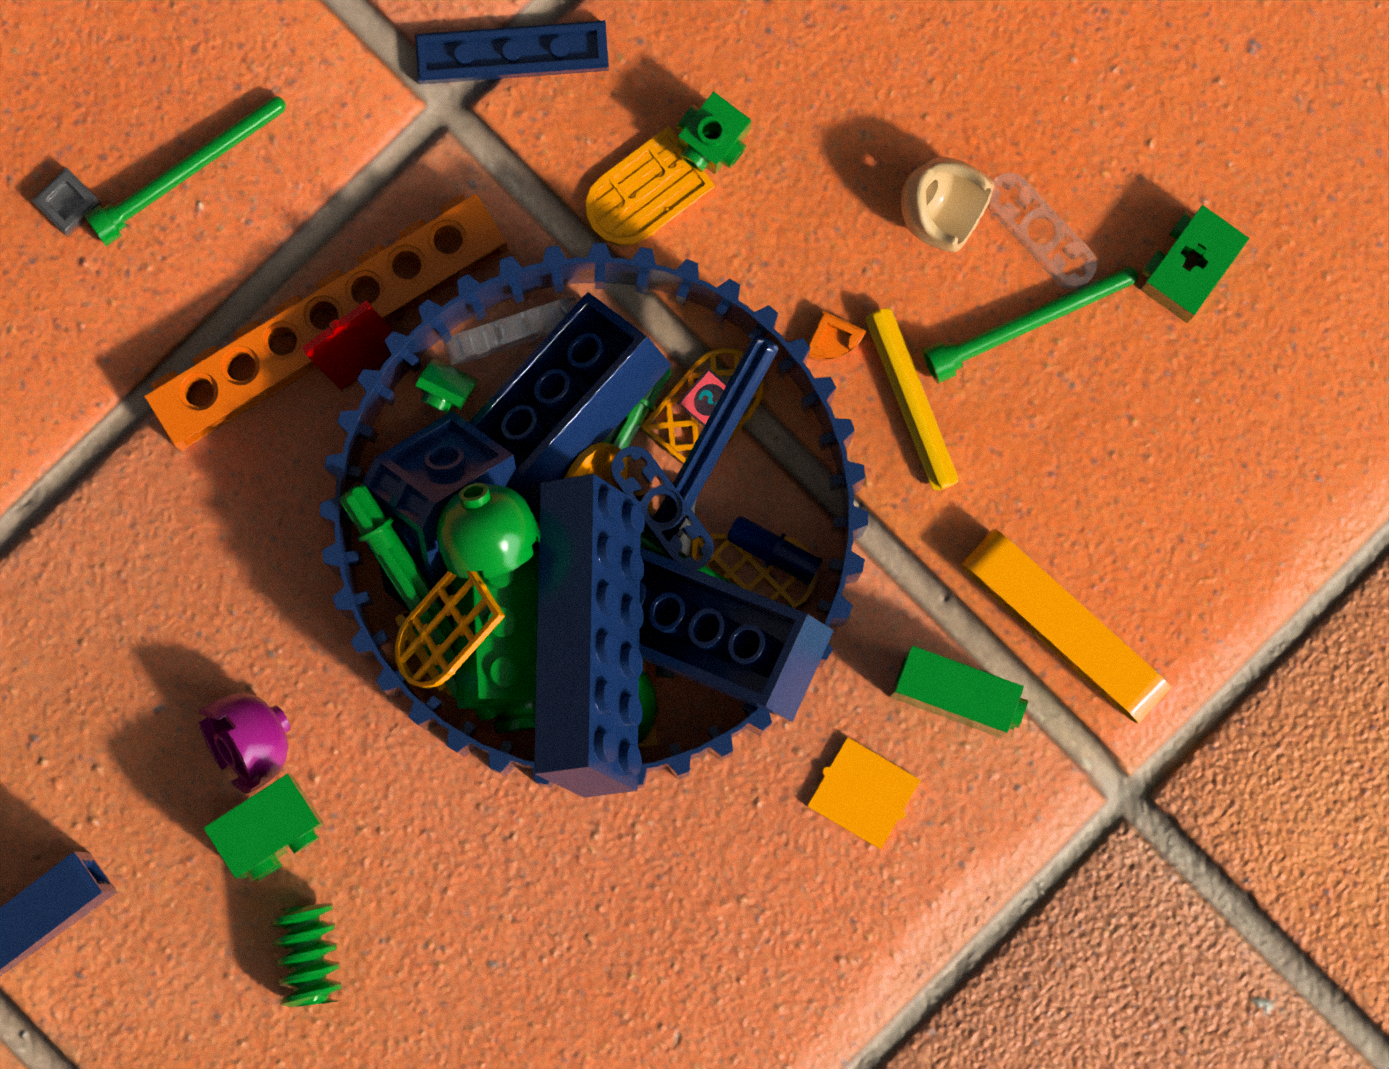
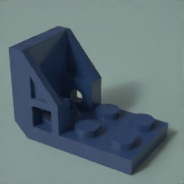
M451 411L374 458L362 484L367 487L385 517L391 516L394 521L390 525L432 589L448 571L438 547L436 535L441 510L453 496L470 484L484 483L507 486L516 471L514 455L454 411ZM379 563L385 592L409 610ZM451 583L445 589L449 596L452 595ZM439 596V597H438V600L440 601L441 605L444 607L445 604H444V602L442 601L441 597Z

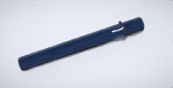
M758 335L749 343L673 482L674 487L690 508H692L778 352V346L764 336ZM666 496L656 514L652 513L650 517L659 523L671 521L676 514L674 501ZM685 516L673 529L662 532L667 541H670L674 534L679 539L682 537L684 532L681 527L686 520Z

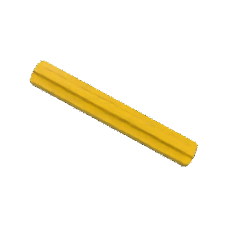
M890 308L874 311L866 317V324L930 486L934 491L951 487L958 482V475L893 311Z

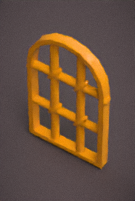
M447 571L405 619L399 629L395 643V661L400 674L409 684L421 688H432L443 684L455 674L458 668L505 617L476 571H466L469 579L455 595L452 594L450 596L445 589L454 580L456 575ZM474 585L482 599L468 615L465 614L462 617L456 605ZM440 596L445 606L429 624L423 625L419 618ZM488 606L493 616L474 635L469 625ZM452 615L458 626L442 644H437L436 646L430 634L446 616ZM415 626L419 636L405 650L408 634L412 627ZM465 635L469 643L448 664L443 654L459 636ZM421 644H426L432 655L413 675L406 661ZM433 665H440L443 670L441 674L431 681H420Z

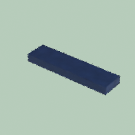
M605 20L415 34L419 85L609 71Z

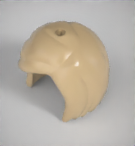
M948 157L929 160L925 165L913 170L904 183L901 192V210L904 221L910 232L922 242L943 251L956 253L966 243L972 231L978 225L980 218L984 215L992 196L994 183L983 172L963 161Z

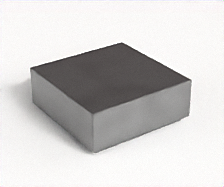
M67 167L32 200L67 237L86 220L84 214L97 205H102Z

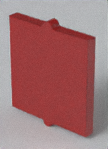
M366 300L341 319L333 320L330 323V327L303 345L302 349L342 391L357 380L363 369L376 370L378 364L391 355L384 340L394 330Z

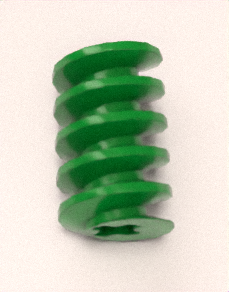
M323 903L283 908L280 910H284L285 914L271 921L273 927L287 931V934L273 941L275 947L289 950V954L276 960V966L291 969L290 974L278 980V985L293 989L292 994L280 1000V1005L299 1007L339 1001L330 999L329 994L341 989V982L327 979L326 977L329 973L340 968L339 962L324 959V955L337 949V943L322 939V935L335 929V923L320 920L321 915L333 909V904Z

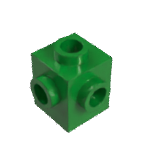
M713 91L700 109L692 105L677 124L676 129L681 132L678 136L677 145L682 149L679 155L687 164L699 172H703L707 168L716 175L723 165L730 169L747 147L742 140L749 133L752 120ZM715 135L718 138L712 140L706 138L705 136Z

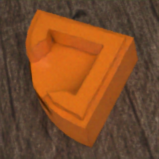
M823 311L807 343L810 346L808 359L827 361L840 358L850 353L859 345L866 331Z

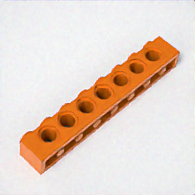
M462 194L449 200L440 208L442 214L427 224L423 219L410 224L399 233L401 239L384 249L383 245H377L369 249L357 259L360 264L345 274L341 270L328 274L316 284L319 290L302 299L300 295L289 298L275 309L278 315L263 324H260L259 320L250 322L234 334L236 338L234 342L222 349H219L217 345L212 346L195 356L192 360L195 365L180 375L176 371H172L151 384L153 391L144 397L173 444L180 451L186 449L318 368L302 349L303 345L324 331L314 327L313 319L315 314L322 308L330 307L338 311V320L360 305V303L354 300V294L361 284L371 282L380 287L378 298L370 304L390 324L426 300L457 283L459 278L467 274L470 275L509 251L507 241L478 195L474 194L466 198ZM453 232L461 236L462 245L456 252L444 254L437 250L436 243L441 235ZM407 257L419 260L421 262V269L415 277L402 279L395 274L396 265L400 260ZM286 332L294 334L297 337V344L291 353L277 355L273 352L272 343L279 334ZM238 359H253L255 361V371L250 378L243 381L232 378L231 368ZM200 383L211 384L214 389L211 401L204 406L192 405L190 402L192 389Z

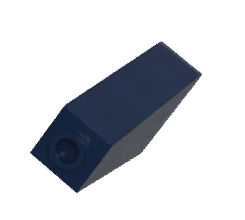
M71 853L0 907V977L118 893L91 853Z

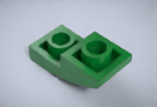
M434 358L424 369L415 386L417 390L424 392L421 399L422 402L447 414L451 406L460 411L462 410L468 396L471 397L479 379Z

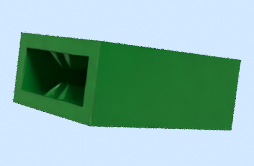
M913 645L904 655L890 694L891 698L997 737L1007 734L1009 729L1019 728L1028 704V700L1020 698L1024 686Z

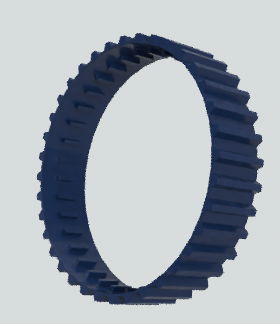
M593 243L587 258L574 257L566 259L559 246L546 247L542 263L531 264L522 268L513 256L500 260L499 276L490 278L481 284L469 274L457 280L459 296L451 299L444 306L441 307L430 300H426L418 307L422 323L409 336L392 331L384 340L391 356L385 361L380 371L363 369L357 378L366 394L361 400L358 410L341 411L337 423L347 436L343 453L327 456L324 466L325 470L336 482L335 497L320 503V516L334 529L336 542L322 550L323 561L335 574L341 575L344 587L332 597L336 609L346 618L356 619L360 630L350 641L355 651L366 660L377 659L384 667L376 681L385 693L393 698L406 694L413 701L408 717L421 728L427 731L440 724L449 732L446 746L465 757L478 748L489 754V768L494 772L508 776L519 765L533 770L535 783L547 788H552L554 783L534 774L533 761L512 756L515 744L504 740L499 751L481 744L472 738L477 730V727L472 723L466 721L461 730L451 726L436 714L444 704L434 695L426 704L422 702L408 686L407 681L400 674L399 670L396 671L391 665L382 648L391 640L383 629L374 634L364 608L374 604L372 597L367 591L359 593L354 566L363 565L362 554L358 550H351V523L354 522L340 501L341 496L345 492L355 487L356 481L363 482L366 473L359 467L360 458L367 441L375 443L378 433L373 428V425L384 405L387 403L393 406L397 397L393 390L398 382L410 369L415 373L420 369L422 364L419 359L439 340H442L444 344L451 340L450 332L459 324L474 316L479 321L487 316L485 310L497 303L514 298L516 304L524 301V294L539 289L554 287L555 293L564 292L565 285L578 283H595L596 289H605L606 284H626L636 286L637 293L646 294L647 289L663 291L676 296V303L685 306L688 300L706 307L714 312V321L722 325L726 319L748 334L747 344L758 335L768 338L778 346L775 359L779 364L777 365L776 372L782 379L789 374L803 392L805 397L801 398L800 406L804 413L811 409L813 410L824 431V434L820 435L817 441L820 450L830 448L836 465L837 475H830L828 482L830 491L840 489L843 517H834L832 531L843 532L841 560L831 558L827 572L838 574L832 602L820 599L815 611L826 615L823 623L826 626L843 627L849 618L853 605L841 594L846 584L857 582L863 572L865 559L851 551L853 540L863 536L868 526L869 512L854 506V494L860 491L866 478L864 465L850 462L847 458L846 448L851 443L855 429L851 419L834 417L830 405L836 386L831 377L814 378L806 366L810 346L803 338L787 343L782 335L775 330L778 312L769 305L756 312L751 310L746 304L739 301L740 284L729 278L716 288L698 278V263L686 259L676 270L656 265L653 249L644 247L639 248L632 260L611 258L606 243ZM829 643L818 667L822 668L833 651ZM746 703L742 707L743 712L747 715L744 721L723 734L720 733L716 725L707 729L711 740L700 747L681 753L678 743L669 745L671 757L657 762L642 764L641 771L638 773L637 789L645 787L648 772L668 768L677 779L689 776L690 760L702 756L707 752H710L720 761L728 758L733 753L732 738L739 735L745 729L759 736L762 735L772 724L770 713Z

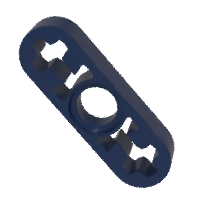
M629 446L620 450L614 457L610 467L611 477L620 491L641 503L645 526L671 560L696 570L704 567L711 560L714 552V543L710 534L647 450L638 446ZM625 457H629L633 462L641 458L646 465L641 471L646 482L649 484L654 477H657L662 484L649 490L641 501H638L633 494L642 489L634 477L625 480L620 474L625 468L622 461ZM666 495L674 501L676 514L671 521L659 523L650 517L648 504L654 496ZM684 516L691 524L682 528L684 534L689 540L692 541L699 538L704 544L699 549V554L702 558L697 562L691 556L684 560L680 557L678 552L682 549L683 544L676 534L671 537L670 541H667L662 532L677 526Z

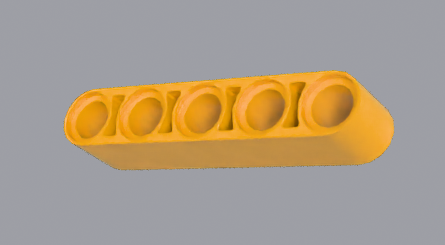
M992 529L961 563V567L972 579L1134 723L1139 724L1171 688L1159 673L1012 541L996 529Z

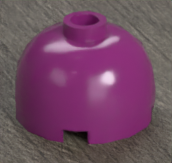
M237 693L217 699L199 709L198 714L207 716L206 719L199 722L205 742L220 769L223 770L229 765L238 775L236 779L231 781L237 789L244 794L251 793L268 783L280 772L287 758L289 745L285 733L290 731V724L284 712L277 705L270 707L257 696L249 693Z

